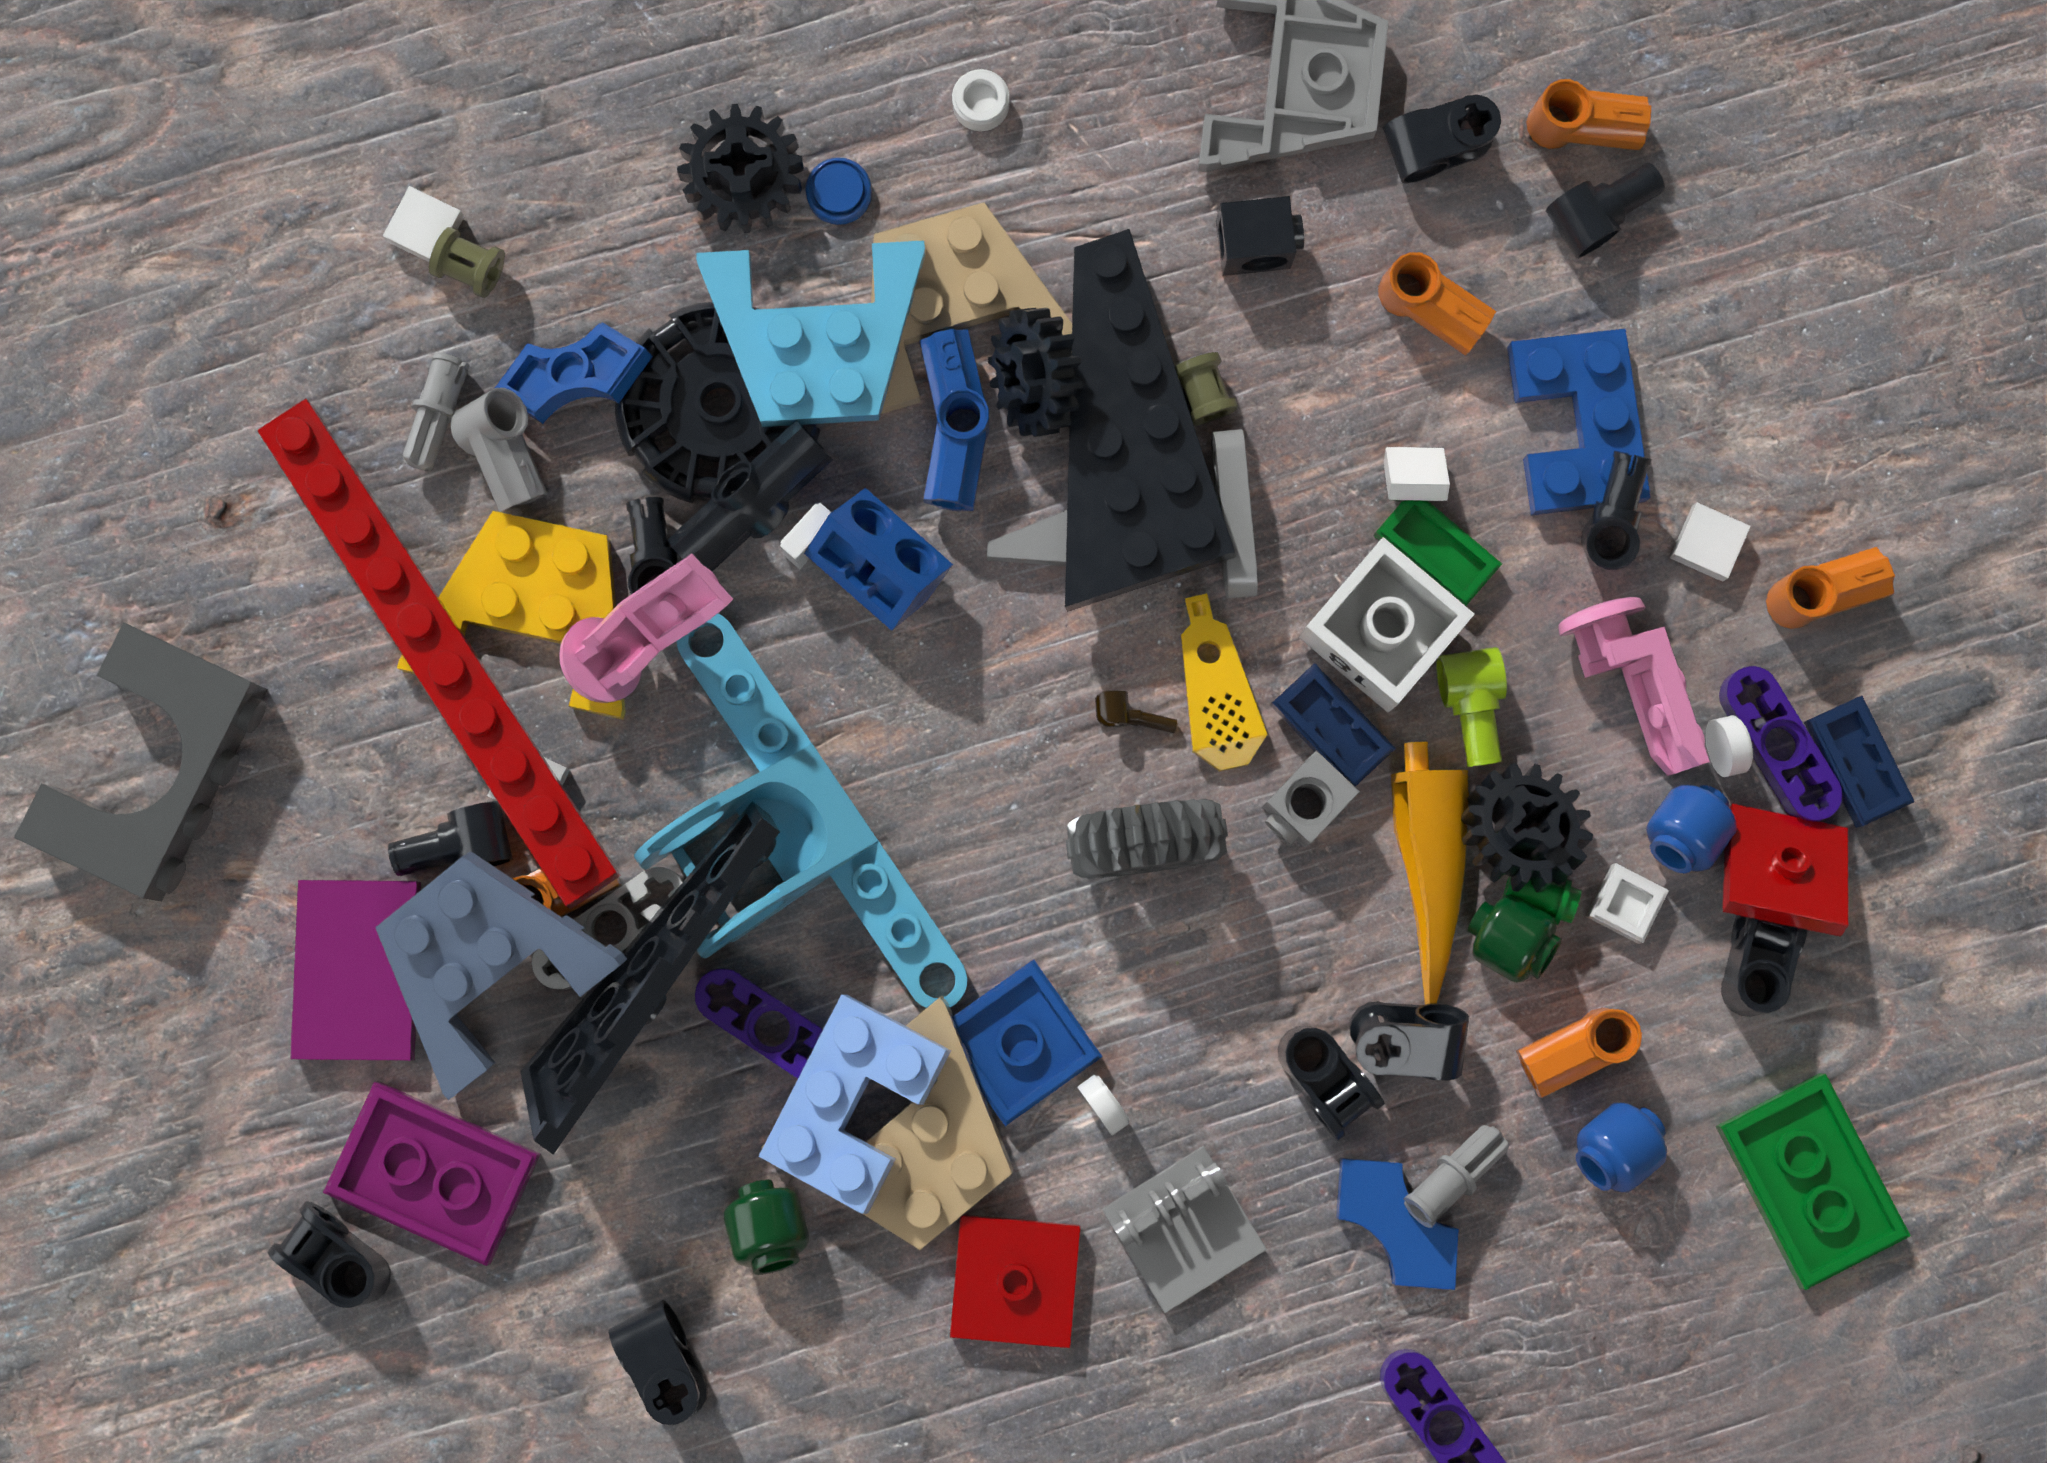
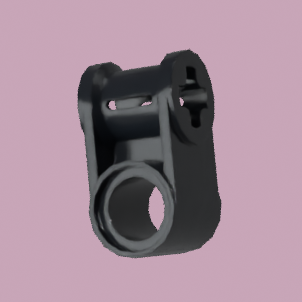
M1475 94L1467 95L1433 108L1411 111L1386 123L1383 130L1401 182L1408 184L1422 181L1446 169L1476 161L1483 157L1491 148L1493 139L1499 132L1501 115L1498 107L1492 100ZM1468 120L1471 128L1481 127L1480 135L1475 137L1471 129L1461 130L1460 127L1463 121Z
M1736 915L1731 934V949L1721 983L1722 998L1732 1012L1740 1016L1752 1017L1777 1011L1787 1003L1791 994L1797 961L1804 947L1808 930ZM1750 973L1760 976L1766 986V996L1760 1004L1752 1001L1745 990V981Z
M1376 1001L1360 1006L1352 1014L1349 1030L1350 1036L1355 1043L1356 1057L1360 1065L1369 1073L1376 1075L1416 1076L1438 1081H1450L1462 1075L1469 1015L1462 1009L1439 1003L1412 1005ZM1378 1016H1382L1384 1022L1380 1023ZM1375 1054L1380 1055V1061L1376 1059Z
M1296 1026L1288 1030L1280 1039L1277 1050L1278 1060L1282 1068L1305 1096V1101L1315 1116L1337 1141L1345 1136L1344 1128L1368 1109L1373 1107L1378 1110L1385 1104L1383 1098L1366 1075L1347 1057L1334 1038L1326 1031L1311 1026ZM1306 1037H1314L1322 1048L1320 1062L1310 1070L1300 1069L1294 1060L1295 1046Z
M306 1201L299 1209L302 1217L281 1244L274 1243L267 1252L269 1257L282 1269L299 1280L304 1281L330 1303L338 1307L352 1308L374 1302L385 1294L390 1284L391 1272L387 1261L382 1255L352 1234L343 1222L333 1214L309 1201ZM352 1262L360 1264L367 1276L366 1286L359 1295L351 1292L345 1282V1272Z
M665 1300L609 1329V1338L614 1352L624 1370L631 1377L646 1411L652 1419L661 1424L676 1425L686 1421L702 1409L707 1400L708 1393L706 1379L688 1346V1341L680 1321ZM671 1384L673 1386L681 1384L686 1386L688 1395L681 1400V1404L678 1401L668 1404L665 1400L664 1393L671 1388Z

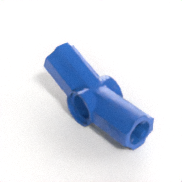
M949 329L933 333L931 336L919 341L937 418L923 502L936 506L939 509L957 512L973 511L985 442L989 434V408L984 399L969 330ZM959 409H968L978 416L979 423L968 432H958L948 425V418Z

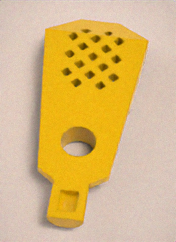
M1208 594L1185 598L1190 625L1181 634L1192 753L1219 772L1248 766L1268 734L1227 624L1213 619ZM1203 644H1213L1219 650V659L1214 663H1204L1198 657V648ZM1226 694L1231 697L1230 700L1224 698ZM1210 698L1215 700L1213 704L1208 702ZM1236 700L1241 703L1239 707L1234 704ZM1220 704L1225 706L1223 710L1218 708ZM1203 708L1209 710L1207 714L1202 711ZM1230 710L1235 713L1233 717L1228 714ZM1213 714L1219 716L1217 720L1212 718ZM1239 717L1245 719L1243 723L1238 720ZM1224 720L1229 723L1227 727L1222 724ZM1207 724H1210L1211 726H1213V727L1211 728V730H1209L1208 728H1206V725H1207ZM1234 726L1239 729L1237 733L1232 730ZM1217 730L1222 732L1221 736L1216 734ZM1243 733L1249 735L1247 739L1242 737ZM1227 736H1229L1230 738H1232V741H1231V742H1228L1227 740H1225V739L1227 738ZM1211 740L1216 742L1215 746L1210 744ZM1237 743L1242 745L1241 749L1236 747ZM1221 746L1226 749L1224 753L1219 750Z

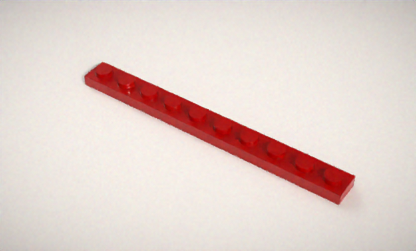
M305 398L258 429L257 431L565 906L569 909L574 908L620 877L621 874L314 406Z

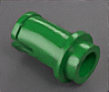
M1508 876L1502 897L1509 894L1515 895L1550 914L1555 919L1556 925H1559L1560 921L1572 923L1580 902L1582 890L1572 887V880L1566 879L1560 885L1552 881L1543 892L1537 893L1529 880L1519 892L1512 890L1511 877Z

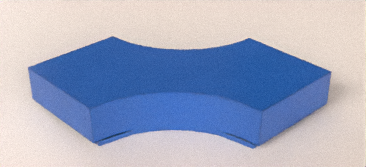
M602 322L584 338L565 347L545 349L529 343L526 344L495 388H506L513 391L521 398L526 407L527 414L544 424L556 410L577 399L602 397L619 403L653 356L644 347Z
M1340 1158L1336 1218L1358 1224L1375 1236L1388 1257L1392 1284L1455 1290L1459 1229L1438 1222L1432 1228H1428L1419 1223L1409 1213L1403 1200L1408 1195L1403 1179V1163Z

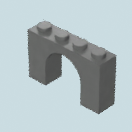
M123 622L96 676L150 700L171 717L178 729L182 743V762L175 782L169 791L155 804L141 811L128 814H114L63 789L41 783L14 838L143 899L162 902L165 894H171L184 876L186 862L182 860L192 840H198L205 833L211 822L213 809L209 806L219 786H226L237 770L240 756L236 752L246 732L252 733L264 716L266 702L263 698L268 689Z

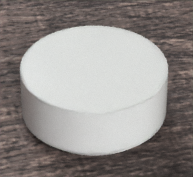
M977 69L967 72L959 78L953 88L952 105L954 114L963 126L974 131H988L997 127L1006 118L1009 110V90L1006 83L999 75L989 70Z
M1734 715L1710 720L1705 733L1706 747L1716 772L1722 777L1746 773L1753 761V748L1749 732L1744 723Z
M1093 1075L1077 1087L1112 1136L1129 1124V1117L1099 1076Z

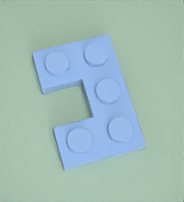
M841 994L758 1157L859 1213H869L896 1159L844 1131L870 1079L918 1105H924L951 1050L849 995Z

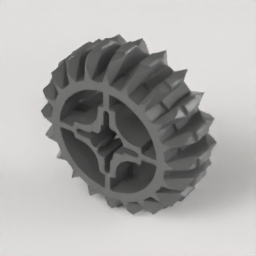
M1207 799L1155 802L1098 811L1093 814L1075 817L1067 824L1068 860L1071 859L1073 874L1088 879L1158 872L1218 861L1227 853L1226 837H1228L1226 819L1222 817L1221 805Z

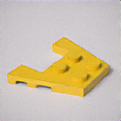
M492 511L442 590L439 598L464 636L467 625L472 624L561 644L564 636L574 624L591 617L605 618L616 607L610 539L607 535ZM401 655L397 669L402 672L415 674L404 656ZM574 689L572 690L569 707L572 709L624 720L626 712L624 698L610 703H599L586 699Z

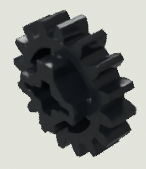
M738 104L731 105L730 117L722 119L720 114L714 109L709 111L711 126L705 129L693 123L690 128L696 143H681L679 147L682 158L690 162L677 166L680 181L689 183L682 189L687 202L700 201L697 206V212L703 221L716 213L719 228L723 231L729 228L732 220L740 221L744 233H750L752 219L760 218L767 227L772 226L773 222L770 211L777 208L788 214L791 211V206L786 193L801 194L802 191L800 179L792 175L804 171L802 156L793 154L799 148L795 134L782 136L785 128L783 120L779 116L772 119L768 124L764 123L763 110L759 106H755L750 117L742 116ZM749 136L761 139L769 147H759L750 140ZM723 141L715 151H711L718 143ZM747 162L745 174L735 176L734 172L737 170V163ZM711 185L712 190H724L732 197V202L718 197L707 186ZM772 185L766 193L756 198L766 186Z
M1035 307L1009 311V318H1001L998 321L1001 334L991 336V342L995 347V351L991 357H988V363L996 370V377L990 381L991 388L999 389L996 406L998 410H1008L1007 425L1009 427L1019 426L1021 436L1033 435V437L1058 434L1060 433V428L1069 427L1072 424L1069 412L1078 411L1080 407L1074 396L1077 389L1083 388V382L1075 376L1074 368L1081 364V358L1071 354L1075 338L1073 334H1062L1063 319L1061 316L1051 318L1049 308L1036 309Z
M1512 763L1502 774L1495 770L1490 772L1481 782V785H1477L1469 794L1467 801L1471 805L1463 812L1461 821L1473 828L1462 838L1463 845L1478 846L1480 852L1472 861L1475 866L1488 862L1494 867L1490 876L1492 882L1496 883L1504 875L1511 877L1513 891L1519 892L1530 880L1537 893L1543 892L1552 881L1557 885L1562 884L1573 874L1572 870L1577 869L1587 858V855L1581 849L1593 840V834L1587 830L1580 829V826L1591 817V814L1588 810L1575 809L1573 803L1580 795L1577 789L1564 793L1559 788L1563 777L1561 774L1557 773L1547 781L1542 779L1540 765L1534 764L1525 775H1522L1517 763ZM1535 822L1538 823L1536 827H1532L1528 830L1524 828L1518 833L1514 832L1517 828H1522L1525 825L1529 827Z

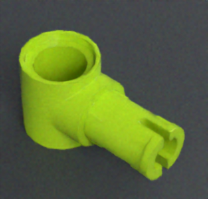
M1492 647L1440 655L1436 661L1439 692L1443 705L1446 708L1452 707L1454 716H1460L1467 767L1503 762L1494 710L1500 709L1499 700L1505 699L1507 693L1506 672L1499 648Z

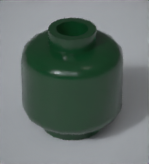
M1512 894L1505 895L1494 906L1485 901L1475 913L1467 931L1476 937L1472 950L1474 959L1516 983L1523 982L1530 976L1539 979L1550 965L1562 941V938L1555 935L1556 921L1550 914Z
M769 1179L751 1182L738 1189L740 1198L734 1200L724 1211V1224L735 1262L744 1267H751L755 1275L770 1274L796 1265L800 1261L798 1254L807 1247L809 1242V1233L797 1193L788 1188H775L773 1181Z

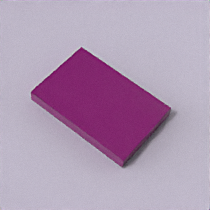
M298 880L290 1059L415 1060L416 1027L375 927L421 891V882Z
M377 1081L371 1087L323 1193L482 1265L488 1266L491 1265L541 1154Z

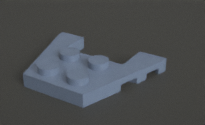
M471 851L461 857L375 927L442 1093L448 1100L496 1063L457 1016V1013L537 949H541L580 997L627 960L625 955L611 944L605 947L584 933V926L567 915L563 918L533 899L535 895L533 892Z

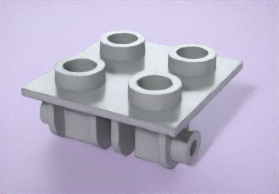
M1204 1146L1102 1208L1164 1313L1267 1250L1228 1187V1182L1221 1170L1213 1162Z

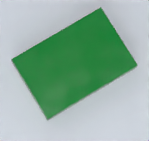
M1819 1073L1715 1126L1799 1289L1807 1290L1911 1236L1826 1073Z

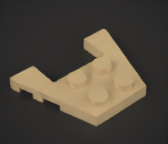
M985 202L874 234L873 243L924 241L925 259L915 286L913 302L905 322L899 344V352L881 414L921 403L905 346L919 342L933 333L949 329H964L1010 315L1009 311L1036 307V309L1049 308L1051 318L1061 316L1063 319L1062 334H1072L1071 321ZM872 267V294H871V303H874V302H875V293H874V275H873V267Z
M942 995L906 1025L908 1028L951 1050L937 1078L938 1081L934 1083L924 1105L911 1102L865 1141L894 1157L896 1160L869 1213L863 1215L919 1250L1009 1177L1014 1170L986 1098L982 1095L971 1067L972 1062L964 1043L962 1044L956 1029L949 1004Z

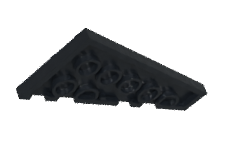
M1130 229L1074 247L1072 334L1075 339L1071 354L1081 358V364L1074 368L1075 376L1083 382V388L1077 389L1074 394L1080 405L1079 410L1070 412L1072 424L1069 426L1065 608L1067 612L1236 557Z
M753 801L622 952L627 960L590 989L520 1071L533 1140L554 1155L643 1026L651 1023L661 1012L667 1000V992L754 868L763 864L773 852L777 842L775 838L780 831L772 817Z

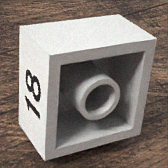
M1383 537L1305 627L1299 638L1386 712H1390L1400 703L1475 614Z

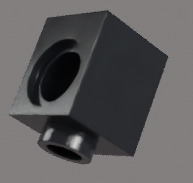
M1290 196L1220 203L1216 218L1222 276L1291 269L1297 253L1296 250L1304 249V227L1301 214L1292 215Z

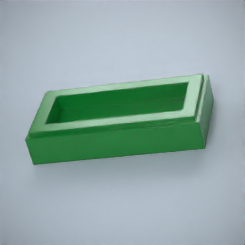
M1403 500L1373 535L1379 541L1384 537L1465 606L1469 604L1502 565L1499 560L1429 501Z

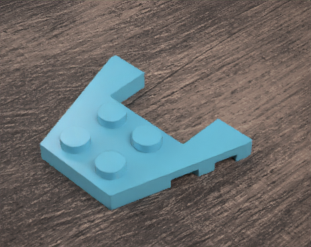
M924 241L872 243L874 303L775 309H753L752 269L749 250L696 253L698 267L762 427L792 425L796 420L801 425L877 421L880 419L899 352L901 336L913 302L915 286L925 259Z

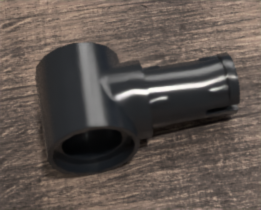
M1646 163L1610 185L1600 183L1594 187L1590 181L1582 182L1558 197L1545 211L1574 256L1579 259L1601 247L1621 230L1619 225L1624 222L1625 215L1660 195L1665 189V184L1657 168L1651 163Z
M1614 451V459L1603 501H1596L1592 518L1586 523L1581 536L1584 552L1597 566L1606 570H1618L1628 566L1635 560L1640 549V538L1637 531L1642 512L1638 511L1637 508L1648 466L1651 465L1652 459L1634 455L1630 472L1627 474L1632 455ZM1608 526L1621 527L1626 536L1622 550L1612 556L1598 554L1595 548L1597 534Z
M662 497L645 498L648 517H646L645 508L641 504L640 499L631 500L626 503L635 550L634 553L630 554L631 571L628 576V588L631 594L645 586L652 576L662 574L678 563L677 552L669 546L667 540L668 533L663 508L664 498Z
M498 801L484 802L453 810L447 813L448 821L438 824L436 831L388 844L390 863L397 876L445 864L450 867L470 851L494 867L513 860L501 806Z

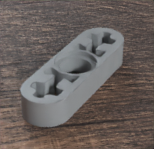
M1243 430L1213 431L1211 451L1215 492L1236 554L1235 558L1222 561L1225 595L1227 599L1257 596V564Z

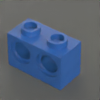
M866 488L828 515L804 552L809 559L891 631L929 600L953 565Z

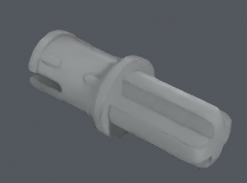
M445 353L433 354L420 398L415 399L411 405L412 409L417 413L403 452V461L413 468L431 471L434 468L448 423H451L461 387L470 368L468 363L462 362V359Z
M1484 1125L1470 1136L1451 1156L1442 1155L1437 1160L1438 1168L1411 1194H1408L1403 1199L1409 1213L1423 1226L1432 1228L1436 1221L1463 1194L1469 1196L1476 1191V1182L1507 1153L1509 1148L1507 1140L1494 1126Z

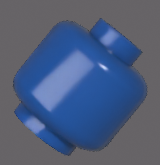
M1681 785L1673 788L1646 826L1648 840L1651 843L1650 851L1653 856L1668 869L1683 874L1690 871L1699 872L1710 869L1737 830L1736 819L1729 808L1728 799L1719 790L1708 785H1701L1699 787Z
M1613 1103L1577 1134L1578 1152L1576 1153V1162L1583 1175L1597 1188L1603 1191L1612 1189L1616 1192L1628 1193L1666 1162L1667 1146L1663 1138L1666 1134L1665 1127L1661 1120L1647 1108L1641 1107L1638 1109L1628 1103Z

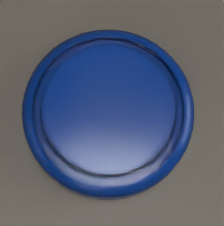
M831 158L818 164L809 174L806 182V197L810 209L819 219L834 225H844L856 221L866 212L872 198V187L868 174L858 163L847 158Z

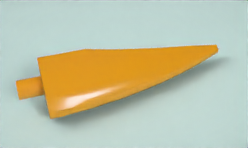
M1428 742L1404 743L1405 772L1391 774L1394 833L1407 873L1416 920L1425 1004H1436L1449 963L1460 910L1467 846L1463 845L1462 838L1467 834L1468 825L1461 821V817L1469 806L1467 801L1469 796L1468 770H1429Z

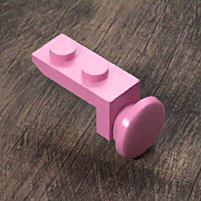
M690 554L621 601L605 618L591 617L574 624L564 636L560 646L559 657L562 672L570 686L586 699L599 703L621 700L634 691L639 683L641 671L660 651L709 621L723 610L733 598L719 584L715 574L703 566L693 554Z
M1638 597L1614 599L1593 605L1568 616L1558 625L1559 635H1575L1581 653L1578 655L1585 678L1619 668L1622 669L1650 756L1664 773L1670 776L1709 763L1710 761L1705 749L1704 734L1696 722L1686 692L1685 677L1677 666L1665 627L1632 635L1627 617L1646 608L1642 600Z

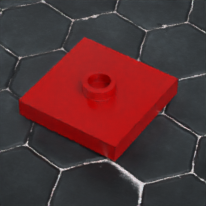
M1732 803L1730 809L1735 816L1737 830L1724 849L1723 912L1841 937L1848 927V828L1818 821H1808L1799 817Z
M963 1214L960 1217L950 1338L1070 1348L1080 1225Z

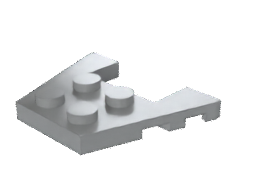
M1217 0L1216 7L1274 14L1275 22L1264 120L1205 114L1198 171L1209 172L1374 139L1378 124L1388 20L1343 0Z

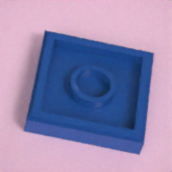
M1034 959L952 1017L962 1044L964 1043L972 1062L971 1067L981 1092L1005 1126L1103 1057Z

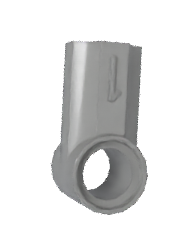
M494 388L455 411L451 418V431L458 446L466 453L476 456L499 512L505 513L537 501L548 495L523 437V433L528 425V414L524 403L513 391L506 388Z

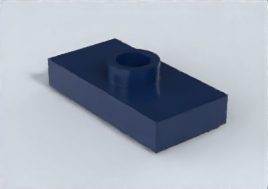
M1316 663L1307 669L1270 704L1314 752L1320 753L1354 787L1396 749Z
M1862 695L1804 721L1810 736L1841 785L1842 801L1855 828L1867 825L1915 802Z

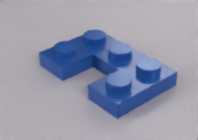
M1626 328L1511 341L1507 347L1515 403L1572 397L1579 448L1527 454L1524 457L1523 464L1531 516L1595 508L1596 501H1603L1614 459V451L1632 455L1627 474L1630 472L1634 455L1645 457ZM1647 474L1639 503H1644L1651 498Z

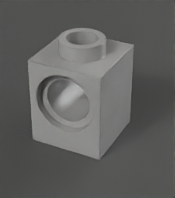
M1315 751L1262 806L1270 815L1265 820V823L1289 846L1297 840L1303 847H1306L1312 843L1360 791L1320 753ZM1306 788L1318 795L1321 802V810L1317 818L1303 819L1293 811L1291 797L1295 790Z

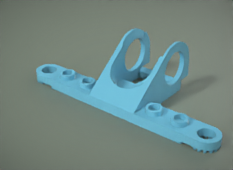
M716 614L709 621L677 640V648L680 655L760 772L704 801L671 822L645 842L636 851L634 858L640 867L646 870L672 854L688 877L696 865L684 848L734 814L738 813L740 816L753 801L772 817L780 831L775 838L777 841L776 846L767 860H770L784 881L766 896L755 901L732 918L725 910L717 921L720 927L711 931L697 949L699 955L702 958H707L729 942H735L831 876L915 1001L927 1008L938 999L928 996L923 991L920 981L925 968L934 963H942L947 965L955 975L954 988L944 998L948 1002L949 1007L957 1004L967 988V973L962 962L730 622L722 615ZM714 626L723 634V646L714 656L700 657L692 651L691 637L700 627Z

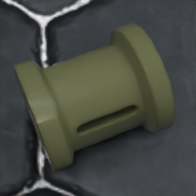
M447 227L433 247L428 266L429 273L437 278H443L445 275L473 287L475 295L486 298L495 288L501 276L505 252L496 246L491 247L489 250L461 238L459 230ZM460 258L472 261L475 266L472 268L461 263Z
M1218 352L1199 355L1175 366L1178 379L1191 410L1190 416L1194 426L1223 418L1236 411L1238 407L1236 399L1229 398L1218 369L1222 360Z

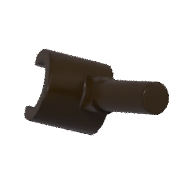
M1103 691L1095 697L1096 718L1103 726L1140 725L1170 733H1175L1177 719L1141 710H1129L1127 691Z

